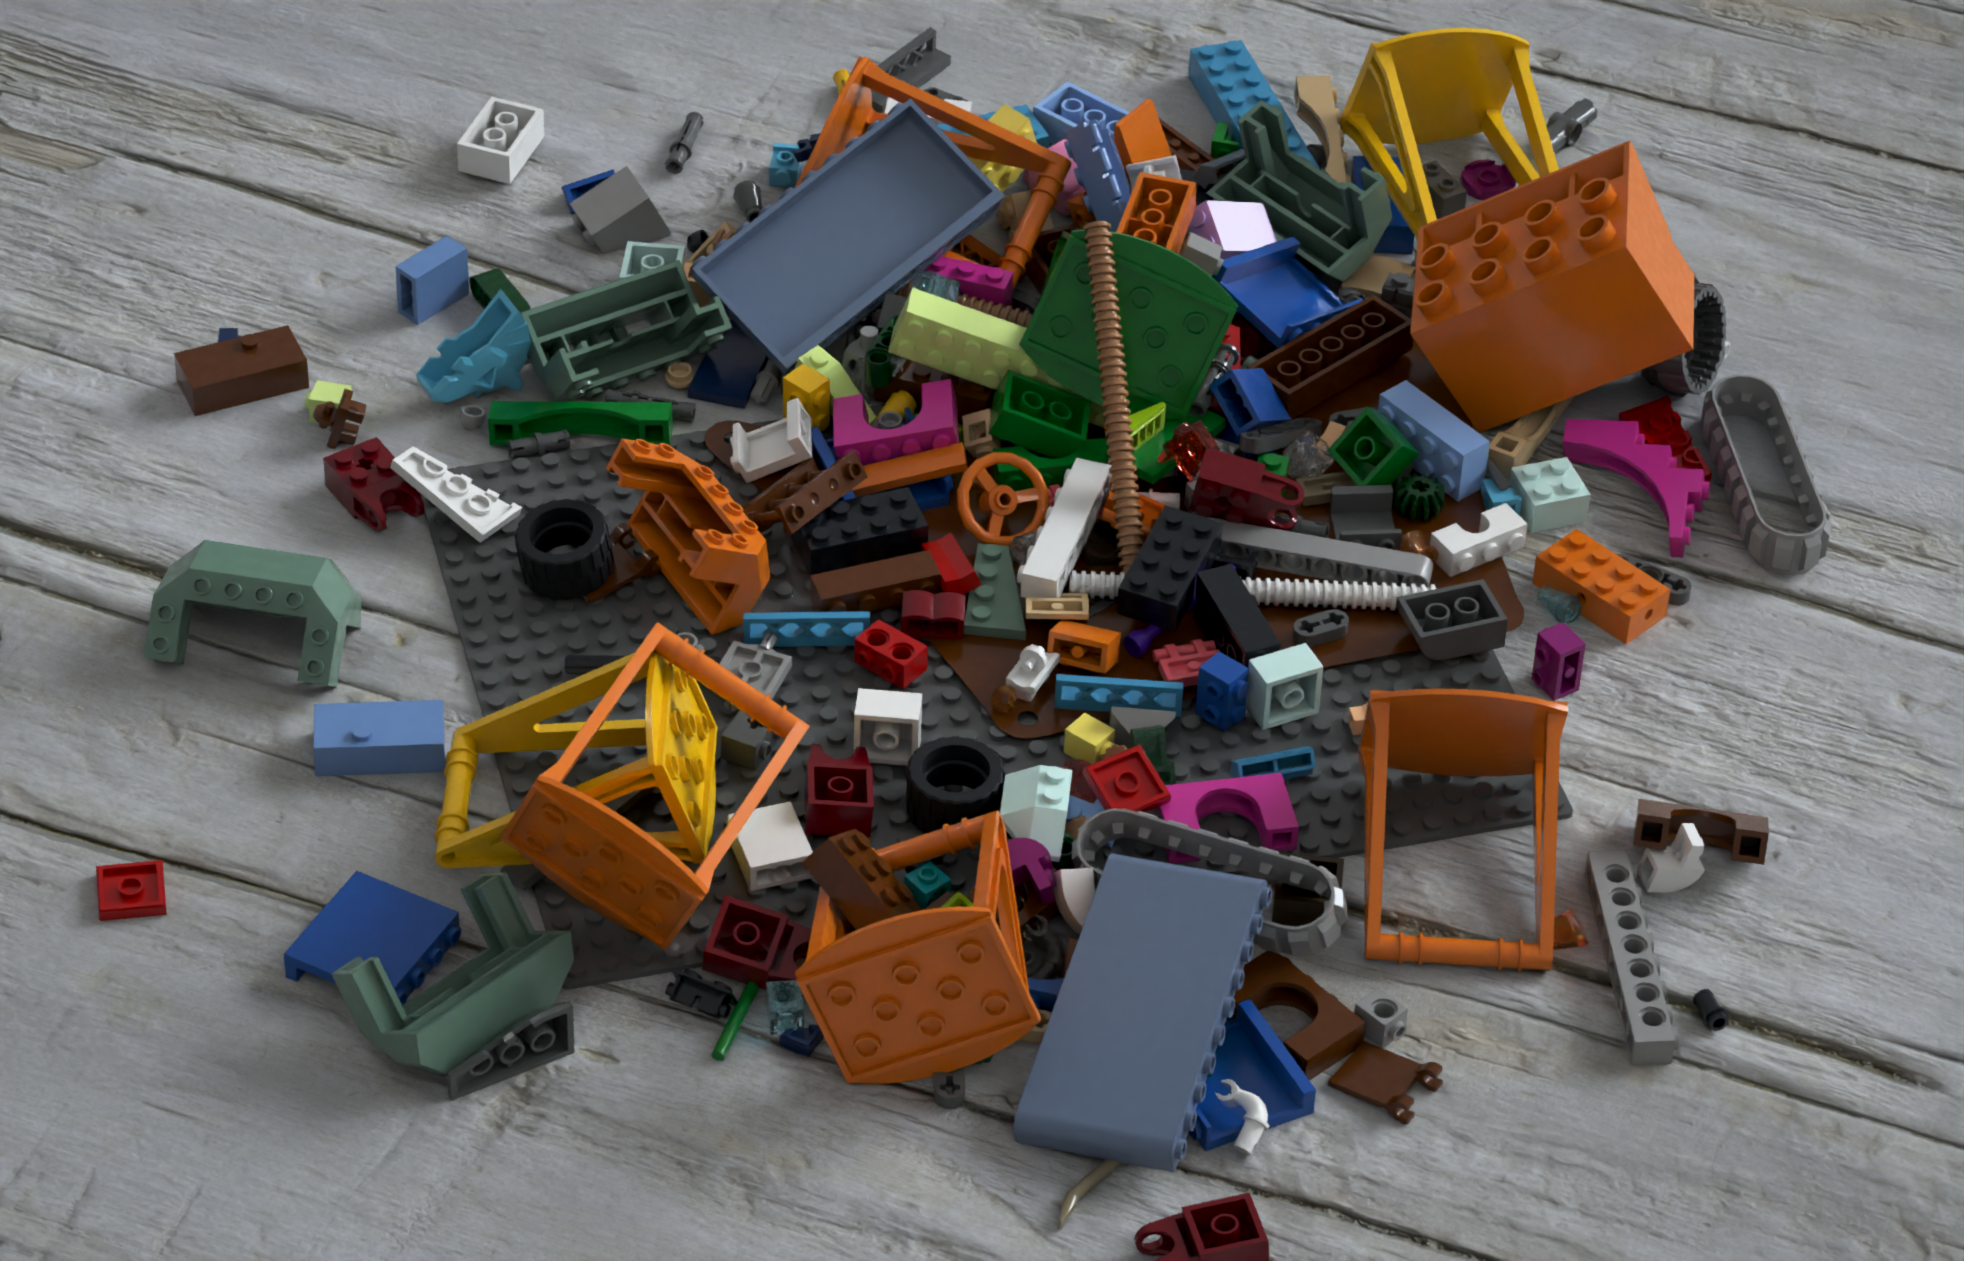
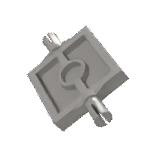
M767 633L759 645L733 641L721 660L720 665L764 695L770 694L769 698L772 700L792 667V656L773 650L772 648L778 639L774 634L770 637V633ZM728 701L724 702L727 710L731 708V711H735L737 709Z

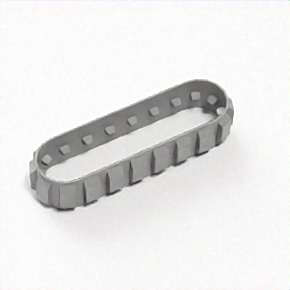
M1738 374L1724 377L1716 382L1712 390L1706 392L1700 425L1703 427L1702 434L1705 442L1710 447L1709 453L1712 461L1717 466L1720 482L1724 485L1728 503L1732 505L1731 511L1735 522L1739 524L1742 540L1747 545L1748 551L1755 562L1764 569L1781 575L1806 573L1819 563V559L1826 556L1832 524L1829 522L1830 515L1827 507L1821 500L1822 495L1819 487L1813 480L1814 475L1811 467L1806 462L1803 447L1798 442L1796 429L1790 422L1791 417L1788 409L1783 404L1782 398L1775 387L1764 379L1752 375ZM1730 415L1746 416L1757 420L1769 431L1807 527V533H1784L1775 530L1762 519L1723 417Z
M1112 808L1100 811L1089 818L1078 829V837L1072 842V861L1075 869L1093 868L1095 892L1103 872L1098 867L1090 866L1091 863L1095 862L1096 852L1110 841L1129 838L1310 890L1328 898L1329 900L1324 902V913L1322 916L1309 924L1295 927L1263 919L1261 932L1259 935L1255 934L1252 942L1253 944L1260 945L1262 949L1275 953L1283 952L1293 956H1307L1319 953L1328 948L1341 936V925L1347 922V903L1344 892L1339 887L1337 877L1323 866L1317 867L1310 863L1309 860L1292 855L1288 857L1279 854L1278 851L1261 846L1259 848L1249 845L1248 842L1231 837L1228 839L1220 837L1217 833L1207 830L1189 828L1188 825L1173 820H1162L1156 815L1142 811L1135 812L1126 808Z

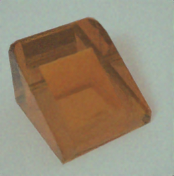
M1572 909L1554 917L1553 950L1589 944L1583 926Z

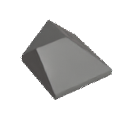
M1112 706L1109 713V726L1115 729L1114 744L1119 746L1125 745L1126 748H1132L1140 744L1142 747L1175 719L1176 712Z

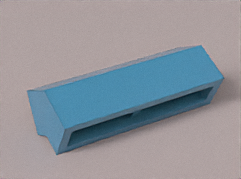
M1305 746L1231 761L1230 776L1231 778L1281 773L1283 780L1310 775L1313 772V768H1316L1314 750L1311 747Z

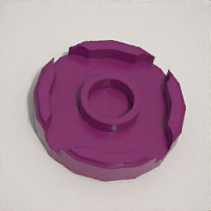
M1486 159L1467 164L1461 173L1460 185L1467 191L1469 196L1484 201L1515 188L1516 180L1505 164L1502 163V166L1496 165L1495 161Z

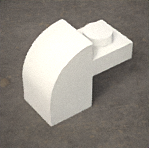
M1682 823L1671 847H1666V850L1646 848L1636 870L1647 892L1670 893L1679 891L1692 885L1701 877L1705 869L1699 857L1703 853L1704 843L1694 823Z

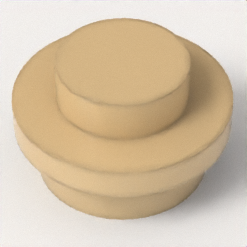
M676 362L668 367L665 373V381L671 387L684 389L690 386L695 374L687 363Z

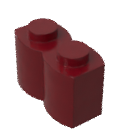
M923 590L903 592L901 632L912 638H926L930 636L944 640L963 638L965 617L964 595L954 592L932 594Z

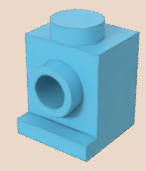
M774 143L769 166V186L794 188L802 170V162H797L794 156V151L799 149L798 145Z
M1492 478L1482 479L1480 493L1483 496L1486 511L1507 503L1520 516L1522 498L1520 495H1516L1514 488L1509 487L1501 491Z

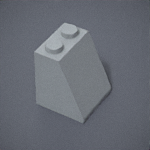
M627 166L569 203L576 213L571 216L580 231L586 228L582 232L591 247L597 244L603 254L626 248L627 241L645 243L672 234L654 204Z

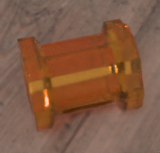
M1414 530L1402 537L1401 551L1428 555L1433 564L1436 562L1438 551L1434 546L1428 545L1424 541L1425 536L1421 531Z

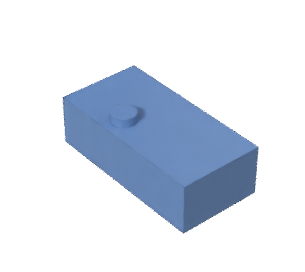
M443 700L314 704L313 749L315 776L444 772L445 721Z

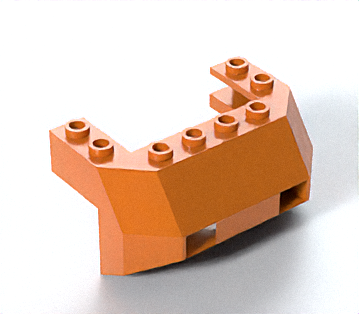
M622 438L605 469L619 476L617 481L619 486L645 490L627 523L632 528V535L645 551L652 549L659 556V560L655 562L661 567V572L711 635L742 625L744 613L752 611L770 580L766 539L758 531V526L749 520L744 514L742 506L731 498L728 494V489L718 482L714 477V472L707 466L699 464L666 443L658 445L648 443L642 439L629 440Z

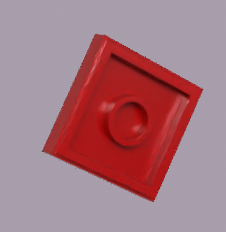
M1140 744L1086 766L1082 772L1104 810L1126 808L1135 812H1147L1170 802L1172 797Z
M163 860L96 866L100 921L167 915Z

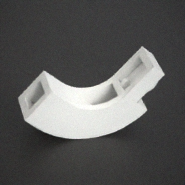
M1093 868L1060 869L1052 873L1057 885L1053 887L1056 903L1064 920L1080 936L1095 894Z

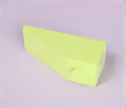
M819 345L798 358L795 369L805 364L830 379V415L833 416V399L860 394L842 365ZM865 401L869 415V425H873L876 416Z

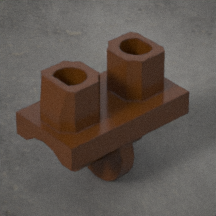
M344 389L337 409L333 402L328 401L326 404H319L314 410L313 417L319 423L320 428L326 429L328 426H331V434L327 443L329 448L336 449L338 441L354 445L359 426L345 421L349 420L362 424L367 405L351 400L353 395L351 390Z

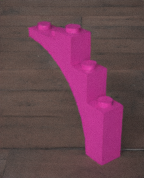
M1566 419L1563 437L1565 457L1570 462L1587 463L1612 470L1629 478L1643 488L1659 505L1667 520L1671 557H1683L1685 545H1690L1691 527H1688V522H1694L1695 512H1702L1704 500H1709L1710 482L1705 481L1704 469L1677 468V458L1672 457L1671 445L1645 444L1644 434H1639L1638 421Z

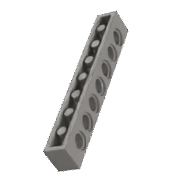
M1627 850L1588 851L1584 875L1631 1065L1671 1064L1673 1051L1679 1048V1034L1677 1029H1672L1671 1005H1666L1665 1002L1667 995L1665 981H1660L1659 957H1654L1653 955L1654 937L1652 933L1647 931V910L1641 908V887L1635 885V864L1630 863Z

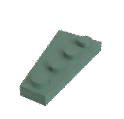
M978 543L974 570L982 585L969 592L963 634L1026 640V628L1009 546Z

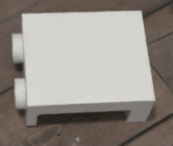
M798 398L787 402V418L748 433L744 431L739 422L733 424V436L730 437L733 456L730 457V461L734 471L737 474L740 473L748 483L812 458L811 417Z

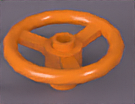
M992 452L976 459L963 473L957 489V509L965 528L978 541L985 544L1015 548L1029 542L1037 534L1039 526L1044 525L1046 512L1049 507V492L1042 474L1029 460L1011 452ZM994 464L1014 466L1026 474L1034 488L1014 491L1007 485H997L985 468ZM975 478L984 489L979 499V507L982 513L990 518L987 531L975 521L969 505V491ZM1037 500V509L1033 520L1023 531L1012 536H1000L1005 515L1012 513L1019 503Z

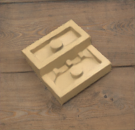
M1371 255L1370 259L1342 283L1339 292L1343 287H1353L1366 296L1370 297L1374 294L1381 298L1382 287L1389 273H1405L1411 278L1415 267L1388 257Z
M1062 593L1060 598L1026 597L1025 617L1026 619L1089 620L1088 593Z

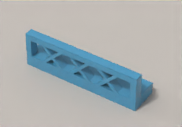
M870 611L744 613L743 639L745 644L759 645L765 635L770 633V637L774 634L778 639L774 647L855 646V638L870 626Z
M1056 674L1054 708L1110 712V708L1114 706L1175 711V717H1181L1184 683Z

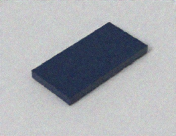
M729 319L732 329L725 335V340L716 345L717 349L705 354L688 388V398L745 409L751 397V392L757 383L756 376L759 372L763 371L769 358L733 320Z

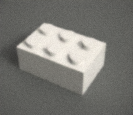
M491 97L457 143L458 171L511 184L544 138L543 109Z

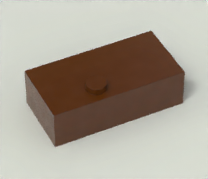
M288 325L174 353L176 379L195 416L309 388L307 359Z

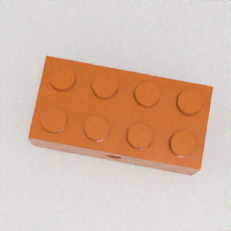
M1575 529L1536 556L1532 584L1624 644H1628L1666 617L1670 588L1578 529Z

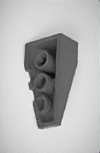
M571 1002L555 1003L524 1015L447 1073L448 1096L451 1101L575 1053L573 1005Z

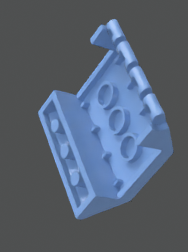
M1092 119L1082 122L1066 132L1068 141L1064 142L1069 158H1073L1078 168L1074 169L1077 182L1086 189L1087 195L1083 196L1088 212H1092L1093 216L1095 215L1096 221L1109 222L1111 229L1108 231L1116 232L1132 190L1112 133L1108 129L1099 131L1098 127L1100 125L1098 120Z

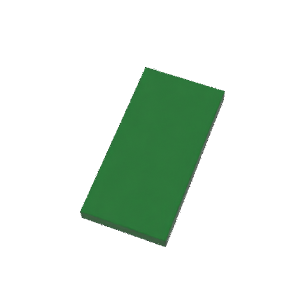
M1210 410L1203 417H1196L1188 411L1184 419H1165L1164 429L1132 453L1136 458L1133 465L1137 468L1134 474L1151 484H1155L1192 455L1195 443L1201 442L1203 438L1212 439L1225 429L1227 419ZM1106 450L1105 460L1108 461V459L1111 458V456L1107 454Z

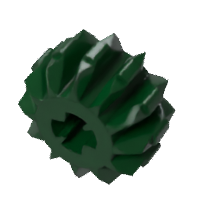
M1413 473L1411 478L1402 477L1401 482L1397 483L1394 489L1395 510L1401 512L1402 518L1411 517L1413 522L1416 519H1421L1426 523L1428 518L1436 519L1438 513L1442 512L1445 505L1444 485L1439 484L1437 478H1427L1426 474L1417 476Z

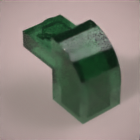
M1156 725L1130 729L1131 748L1140 744L1165 785L1176 784L1175 764L1167 759L1164 727Z

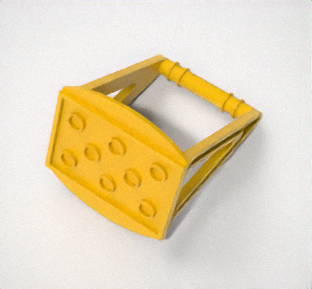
M1445 28L1415 32L1383 42L1371 43L1341 115L1340 130H1343V133L1348 135L1357 144L1373 171L1380 173L1385 178L1389 196L1417 240L1419 227L1437 220L1416 144L1463 138L1483 132L1519 186L1559 170L1530 71V44L1526 39L1488 29ZM1512 85H1514L1538 173L1505 126L1502 118V107ZM1383 144L1396 145L1404 177Z
M653 651L632 681L633 683L647 677L645 719L605 721L587 746V748L646 745L647 756L572 788L602 804L637 790L650 787L659 788L679 831L646 833L680 860L692 861L694 864H698L707 855L714 826L716 804L715 752L718 727L697 680L690 675L685 677L686 673L673 664L669 666L668 660ZM634 653L459 727L453 732L451 749L447 752V764L444 769L446 783L442 811L437 819V830L434 836L437 844L435 862L439 866L453 869L531 864L515 848L500 839L516 811L468 831L469 821L467 814L472 781L477 773V754L567 749L585 722L538 723L605 695Z

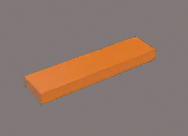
M963 442L864 465L863 468L867 478L855 486L852 491L855 497L964 472L968 467Z

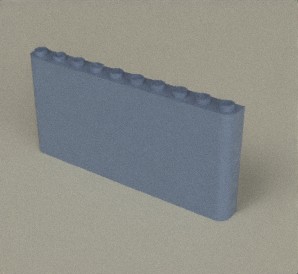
M910 98L903 104L897 103L888 112V116L882 121L879 119L875 120L860 138L858 136L852 138L841 153L830 155L816 172L812 170L803 177L801 184L796 188L790 187L785 190L778 202L773 206L771 204L766 205L758 213V217L751 223L749 221L744 222L736 230V234L729 240L726 238L721 240L715 246L714 252L707 257H699L691 266V277L711 298L719 295L726 314L786 376L795 369L799 357L817 345L826 349L884 303L886 293L895 294L991 218L1003 205L1005 195Z
M1113 853L1108 856L1015 1114L1014 1134L1017 1143L1175 1172L1178 1161L1183 1160L1186 1154L1188 1131H1193L1196 1125L1197 1112L1195 1110L1198 1102L1202 1103L1205 1098L1207 1075L1212 1074L1215 1068L1217 1045L1222 1046L1224 1042V1024L1226 1018H1231L1235 1007L1234 995L1236 989L1241 990L1245 962H1250L1254 949L1252 941L1255 934L1259 935L1261 932L1264 907L1268 908L1271 902L1272 888L1268 887L1266 880Z

